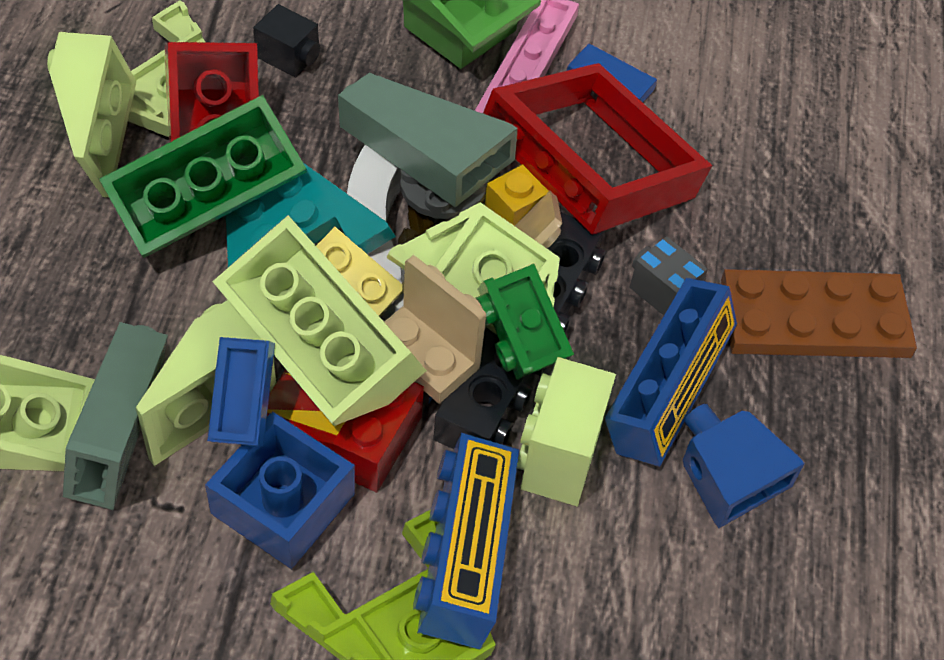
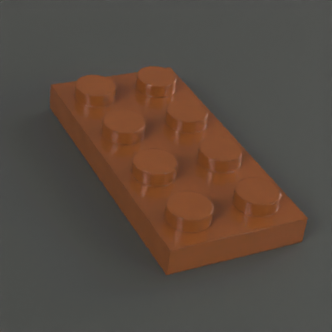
M724 269L721 285L730 287L737 326L729 339L731 354L912 358L917 349L900 274Z

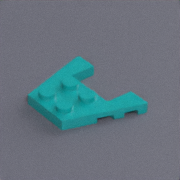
M305 163L307 173L226 215L228 267L288 215L314 244L323 239L334 226L337 229L342 228L345 235L366 254H369L396 236L385 220Z

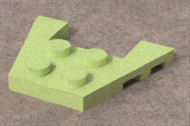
M181 0L152 17L154 30L169 42H205L201 29L196 22L191 20L188 8ZM165 50L131 71L136 80V86L128 121L169 137Z

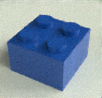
M272 411L266 418L263 447L241 445L205 484L210 513L292 570L355 495V465Z

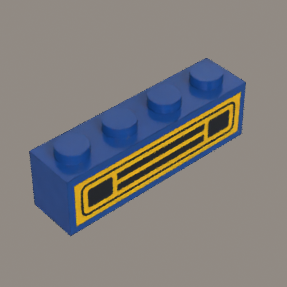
M691 278L684 280L605 417L616 454L661 466L686 416L691 411L737 326L729 286Z
M461 433L453 452L444 451L437 473V479L444 481L443 491L437 490L429 520L437 522L435 533H429L421 563L429 565L427 578L421 577L413 602V609L421 611L417 633L481 649L495 625L519 449Z

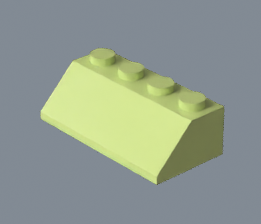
M289 215L212 281L261 340L275 343V357L334 426L389 405L427 371Z

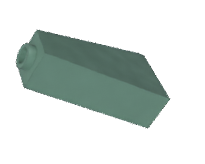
M368 73L354 84L348 85L338 94L339 122L342 129L454 207L462 203L515 160L517 127L505 121L372 73Z
M122 322L119 323L66 446L63 483L64 498L114 510L141 430L136 406L162 368L168 335L156 332L154 329L144 325L133 326Z

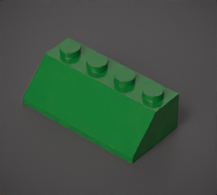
M261 95L99 178L144 259L307 173V168L265 97Z

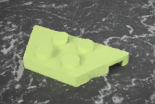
M481 202L460 212L459 216L427 229L424 234L407 243L393 247L387 255L389 260L405 270V261L414 255L426 265L436 267L444 275L446 281L460 292L469 294L474 298L480 296L478 288L484 280L491 277L495 280L535 264L554 307L555 299L553 293L558 277L560 258ZM485 324V327L497 334L493 324Z

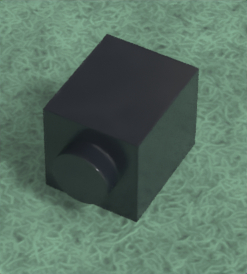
M277 4L253 27L258 59L295 78L307 65L311 66L319 56L318 23L280 4Z

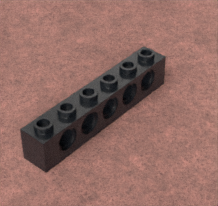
M560 212L562 225L559 228L561 233L547 249L560 258L553 297L555 299V312L566 333L571 320L568 312L571 306L579 308L582 304L589 286V282H586L589 273L598 274L605 259L606 250L600 248L604 231L592 235L576 218ZM486 327L484 330L480 369L442 402L435 414L433 440L454 449L461 433L505 445L513 428V423L509 422L515 410L521 413L524 411L533 391V386L530 385L534 374L542 376L546 368L517 380L513 370L506 371L501 368L502 364L495 348V344L500 342L499 337ZM480 402H489V403L493 404L494 406H489V407H487V406H482V405H480L479 403H480Z

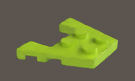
M431 509L406 522L402 531V535L421 560L427 537L430 532L435 533L437 522L429 520ZM426 565L428 569L348 614H344L314 572L272 593L270 605L277 613L339 660H484L492 655L495 648L491 631L481 649L417 633L421 611L413 609V602L421 577L427 578L429 565Z

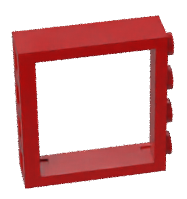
M600 63L493 88L483 112L485 115L517 127L515 159L521 165L523 164L548 191L556 195L558 201L592 235L694 199L713 166ZM592 90L598 95L596 100L590 95ZM584 102L659 172L612 188L554 133L537 114ZM596 205L597 208H596L595 213H594L592 210H593L594 206Z

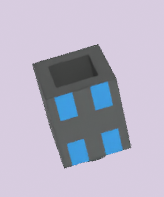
M666 236L654 247L647 246L643 248L635 257L632 263L634 272L629 288L662 315H665L684 280L691 278L704 281L708 268Z

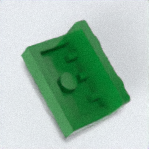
M535 264L495 280L491 277L481 283L478 288L480 296L475 297V299L486 312L485 324H493L500 342L495 344V348L503 368L506 371L513 370L517 380L555 364L557 357L567 359L574 355Z

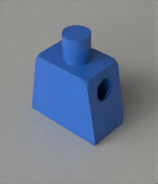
M702 404L692 410L684 420L695 436L688 444L683 457V464L718 528L790 489L805 464L797 454L748 411H740L721 422L708 404Z

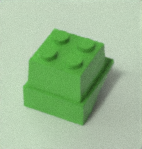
M403 0L404 27L462 69L514 33L517 29L518 21L541 5V0Z

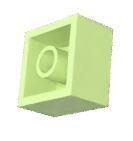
M557 357L552 376L542 374L534 400L536 405L533 414H529L520 442L522 447L518 456L517 469L524 470L521 490L578 507L616 376L615 373Z

